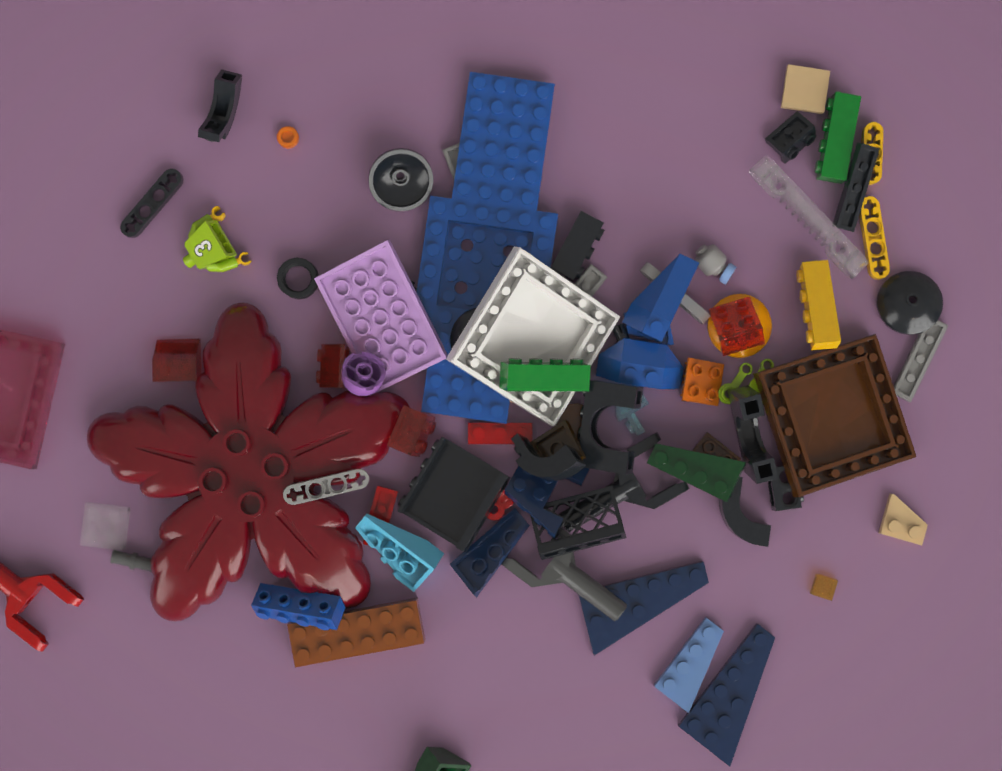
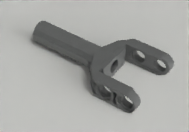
M564 529L560 532L566 537L571 535ZM574 552L554 557L541 574V579L515 559L506 557L501 564L530 587L564 583L614 622L620 618L627 608V603L576 566Z

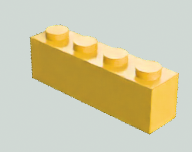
M828 260L802 262L799 270L796 272L797 282L801 283L802 288L799 292L800 302L804 303L805 310H803V322L807 323L808 327L806 342L807 344L810 343L811 350L838 348L841 336Z

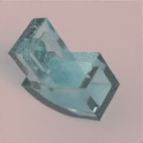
M644 394L642 395L641 408L649 404ZM615 406L617 421L620 422L626 418L625 426L630 434L635 433L636 436H639L645 432L635 415V412L640 409Z

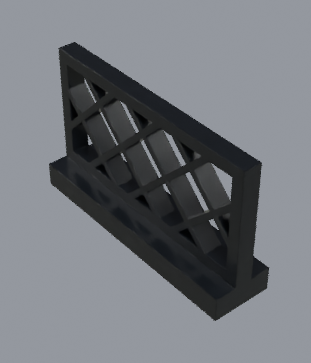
M613 485L547 502L544 509L559 517L562 516L555 513L560 505L570 507L555 538L552 537L551 541L541 542L540 536L545 528L542 526L539 530L537 523L531 516L537 548L542 560L626 538ZM610 492L611 501L607 507L597 502L600 495ZM586 499L592 502L586 512L576 507L580 500ZM594 505L605 510L599 520L589 515ZM574 510L584 515L578 525L568 520ZM610 512L616 516L618 523L607 525L602 521L607 513ZM587 517L597 523L593 530L587 531L581 528ZM566 523L576 528L573 534L567 537L560 533Z

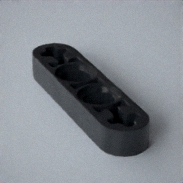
M168 169L160 176L122 221L120 229L125 236L136 238L145 230L182 186L184 180L182 174L176 169ZM177 174V182H171L167 186V184L170 182V179L168 177L170 175L175 176ZM164 183L171 190L168 191L165 187L161 186V184ZM157 190L164 191L165 196L161 201H155L153 197ZM143 206L150 207L151 213L148 217H141L140 209ZM134 216L143 221L142 224L137 222L134 225L135 232H128L129 228L127 225H133L137 221L133 218Z

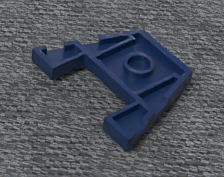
M518 465L504 494L523 511L529 513L539 526L542 525L548 531V534L555 538L564 518L544 508L558 481L539 478L526 472ZM583 468L577 474L567 478V480L582 486L590 468Z

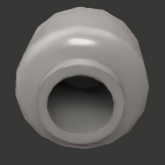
M704 244L695 252L697 255L695 261L699 262L698 268L706 276H717L725 269L727 257L716 245L706 246Z

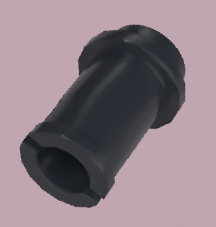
M624 323L613 328L612 331L617 342L623 338H629Z

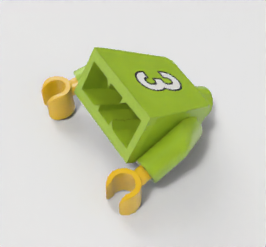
M219 206L212 208V214H206L193 222L188 234V240L184 245L189 254L183 257V262L188 268L196 265L198 269H207L209 272H225L237 268L239 264L243 266L250 265L251 261L243 262L241 260L242 256L249 254L247 252H242L239 258H235L237 253L218 221L224 220L226 215L225 213H222L220 216L215 215L216 212L221 210Z

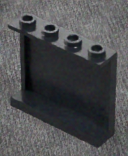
M441 437L440 440L437 439L431 448L433 452L430 457L425 458L420 466L422 471L419 476H415L409 485L411 489L407 496L403 495L400 499L398 512L405 514L444 538L462 552H467L511 477L448 439Z

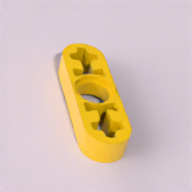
M877 122L867 124L863 128L861 143L880 148L875 162L877 165L874 166L872 172L876 174V177L870 180L869 185H874L882 177L884 131L883 127ZM873 128L877 134L873 137V143L867 144L872 139V135L868 131Z

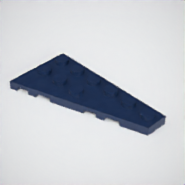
M700 561L603 585L628 604L620 618L615 622L579 595L593 655L595 656L708 584L709 581L704 562Z
M757 623L697 699L689 713L687 712L678 724L682 730L729 767L731 766L775 640L773 635Z

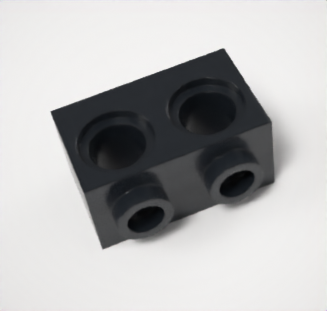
M776 466L778 479L768 481L772 510L782 511L802 508L801 502H804V496L793 497L788 480L783 483L779 478L780 473L785 471L784 466ZM786 492H789L792 496L788 504L783 502V495Z

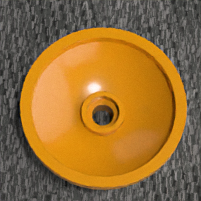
M747 294L729 295L721 299L709 314L710 317L707 322L709 338L713 345L727 356L734 358L752 356L758 353L770 338L772 321L769 311L761 301ZM740 321L745 322L746 326L744 329L739 327Z

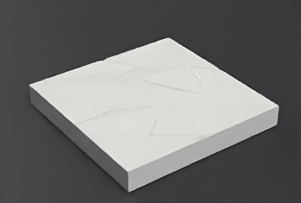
M513 247L446 360L541 421L554 427L576 391H506L500 389L501 362H508L509 358H520L522 362H529V358L543 359L542 362H550L551 358L563 359V362H570V359H583V363L592 365L620 316L521 247Z

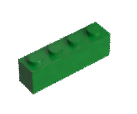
M835 92L831 98L828 97L826 103L828 116L824 119L822 131H825L818 147V152H821L820 160L816 161L814 172L817 173L816 180L842 184L847 180L861 96Z
M509 358L508 362H501L499 388L506 391H589L591 365L583 363V359H570V362H563V359L551 358L550 362H542L543 359L529 358V362H522L520 358Z

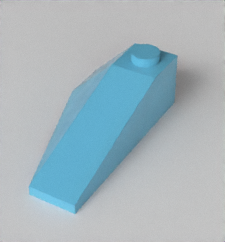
M367 513L355 527L371 548H376L380 553L382 562L384 564L388 563L394 570L392 574L395 578L413 592L432 573L444 555L441 550L429 541Z

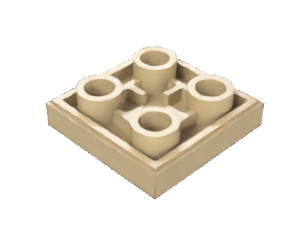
M788 64L780 108L823 114L830 71Z

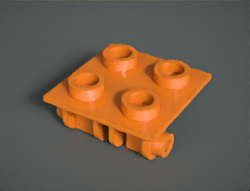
M688 357L687 362H685V375H683L685 380L682 381L684 386L682 394H680L682 396L681 401L718 406V391L722 384L724 364Z

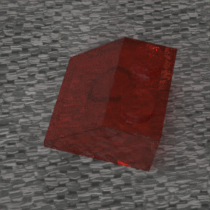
M201 339L157 340L152 358L153 382H196L201 374Z
M321 344V349L317 351V362H320V370L316 372V383H319L320 388L346 389L342 381L341 369L345 359L349 356L348 345Z

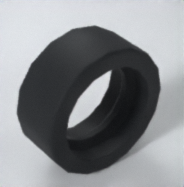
M296 257L288 259L281 265L277 273V282L281 291L289 297L304 299L314 294L318 288L314 278L318 277L319 274L312 263L306 259ZM302 266L309 271L311 280L306 289L294 291L286 284V274L292 267Z

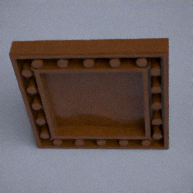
M876 334L839 345L838 348L827 349L753 373L789 485L792 489L793 497H802L917 457Z

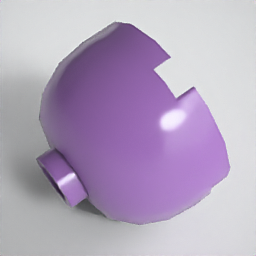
M362 352L356 355L355 353L350 354L345 359L341 369V378L345 388L357 396H368L375 393L382 386L386 375L382 360L369 352Z

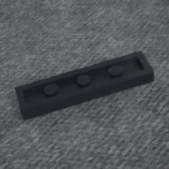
M857 142L832 227L851 232L855 231L880 148Z

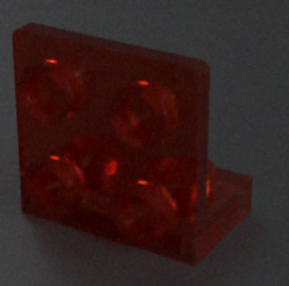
M750 297L709 309L723 356L765 344L763 327Z
M404 405L387 446L410 456L420 457L427 449L428 442L426 440L428 435L432 434L435 430V417Z

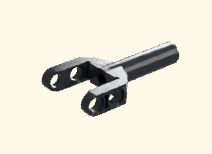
M658 432L626 450L634 451L635 457L653 448L662 439ZM615 473L613 483L606 486L613 485L617 504L626 501L651 509L658 508L690 489L688 484L683 481L679 484L671 485L646 500V494L634 473ZM610 492L600 495L597 502L607 507L611 501ZM583 499L576 507L586 512L592 502ZM594 505L589 515L597 517L605 510ZM570 507L560 512L558 515L565 518L568 511L570 510ZM574 510L568 520L578 525L584 515ZM587 517L583 524L587 523L591 519ZM567 523L564 525L568 532L576 529Z

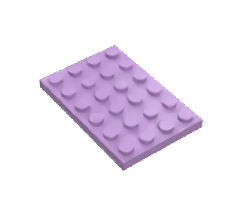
M386 240L314 278L351 353L356 355L362 352H369L382 360L386 375L382 386L376 392L447 358L448 354L390 240Z

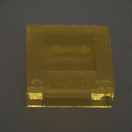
M816 573L810 594L832 601L838 580Z

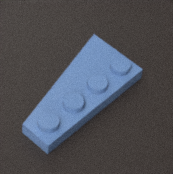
M705 617L655 682L654 687L689 713L724 631Z

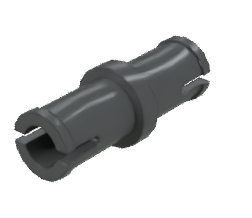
M117 550L112 552L110 563L128 566L131 570L136 568L152 572L151 558L138 556V553L135 552L133 554Z

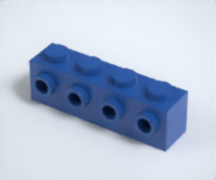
M260 583L251 604L256 615L261 619L268 620L271 618L282 623L293 622L304 627L309 625L316 626L322 630H337L346 608L340 596L317 592L301 593L298 589Z

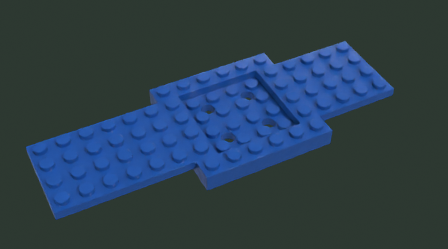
M470 72L452 199L430 196L416 292L448 355L452 350L450 335L454 323L464 312L478 307L507 259L503 254L505 247H521L551 268L558 214L537 211L555 87L553 83ZM470 240L473 243V249L468 252L462 250L461 244L463 241ZM459 282H464L467 285V291L463 294L455 291V286ZM446 359L427 368L421 412L507 424L509 399Z

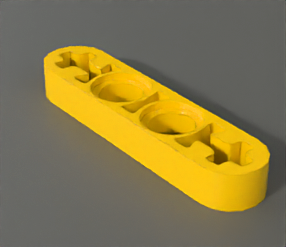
M868 196L864 198L859 219L868 273L871 278L879 280L889 274L890 266L880 204L875 197ZM869 201V204L874 206L870 210L871 216L875 214L876 217L866 220L865 217L869 216V210L867 208L864 209V205ZM869 222L876 223L878 227L876 233H870L867 230ZM872 243L880 245L881 251L879 254H873L870 251ZM882 256V260H879L878 264L879 267H883L884 271L880 272L879 275L878 272H874V268L877 267V260L872 262V259Z

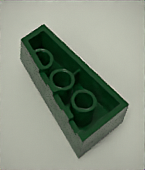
M655 444L647 461V464L725 502H728L747 463L661 444Z

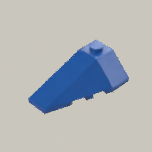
M679 254L631 303L622 322L662 342L699 262Z

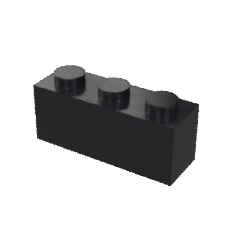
M581 211L551 269L572 282L575 277L579 279L585 269L581 266L584 259L589 260L595 250L591 247L595 240L599 241L605 231L601 228L604 222Z

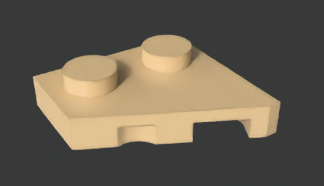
M889 493L879 533L922 545L928 525L896 495Z

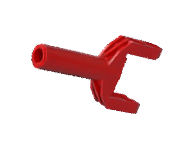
M0 562V591L6 595L7 600L5 609L6 626L30 646L43 652L49 644L45 635L18 614L26 609L43 586L65 603L79 607L84 597L54 573L20 578Z

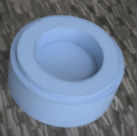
M729 263L719 278L720 282L726 285L737 266Z

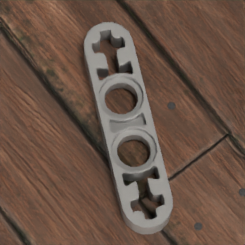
M648 262L640 269V272L651 282L661 273ZM687 294L684 295L679 306L698 322L704 324L710 317L709 313Z
M358 468L290 484L284 489L283 498L288 504L296 505L362 489L368 484L369 476L365 470ZM356 473L365 476L362 484L358 485L355 481L350 482L352 487L347 488V481L344 475L349 474V479L355 478ZM334 478H341L343 480V487L340 490L331 488V481ZM312 483L320 484L322 487L321 493L311 495L309 493V486ZM305 485V492L308 498L303 499V494L297 495V500L292 501L291 497L287 498L291 488L298 492L302 491L300 486Z

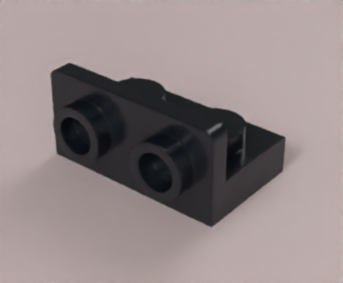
M797 111L768 135L765 141L781 156V161L786 164L789 160L796 158L804 147L814 142L817 137L815 125Z

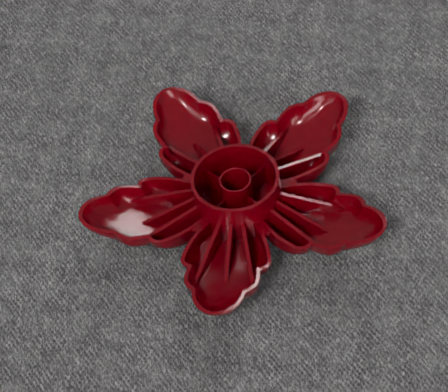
M240 302L226 308L217 321L214 337L207 342L203 349L205 372L198 376L195 389L201 410L207 420L206 423L173 404L163 405L159 411L146 406H134L124 413L112 412L100 415L90 424L87 431L86 440L89 450L96 459L110 466L112 474L118 480L140 485L141 492L149 498H173L184 495L188 497V501L174 510L160 525L159 537L163 542L151 558V571L154 578L150 589V600L155 612L168 621H181L190 617L201 605L215 602L221 596L227 582L238 581L246 568L252 539H255L259 553L269 571L278 578L289 577L293 585L301 593L317 592L340 596L345 607L351 608L361 604L370 592V574L362 561L363 547L358 537L347 528L349 524L347 512L327 497L291 505L284 500L283 491L290 484L352 469H361L381 461L388 453L390 444L398 441L409 429L412 419L411 408L404 398L395 393L376 392L368 396H357L347 390L333 398L328 393H317L302 402L285 417L283 412L289 396L291 374L286 367L281 366V346L277 338L269 333L264 315L258 308L249 303ZM356 473V477L349 479V474L344 475L347 483L357 480L360 477V473ZM334 478L331 481V485L343 484L341 478ZM312 483L309 486V493L311 495H318L319 493L314 492V487L321 486L320 484ZM305 485L300 486L302 491L298 492L291 488L287 498L291 497L292 501L297 500L296 496L303 494V499L308 498L305 492Z

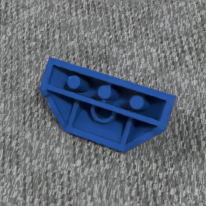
M623 338L599 354L596 376L622 384L655 389H680L684 367L667 344Z

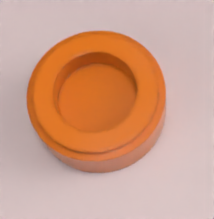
M285 126L278 131L277 141L283 148L291 149L298 144L299 134L293 127Z

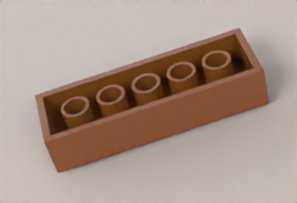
M418 597L344 611L337 630H322L310 625L304 627L293 622L287 624L295 668L424 644L425 642Z

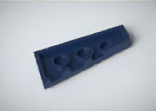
M516 508L511 510L475 541L467 552H463L450 563L451 567L476 598L530 526Z

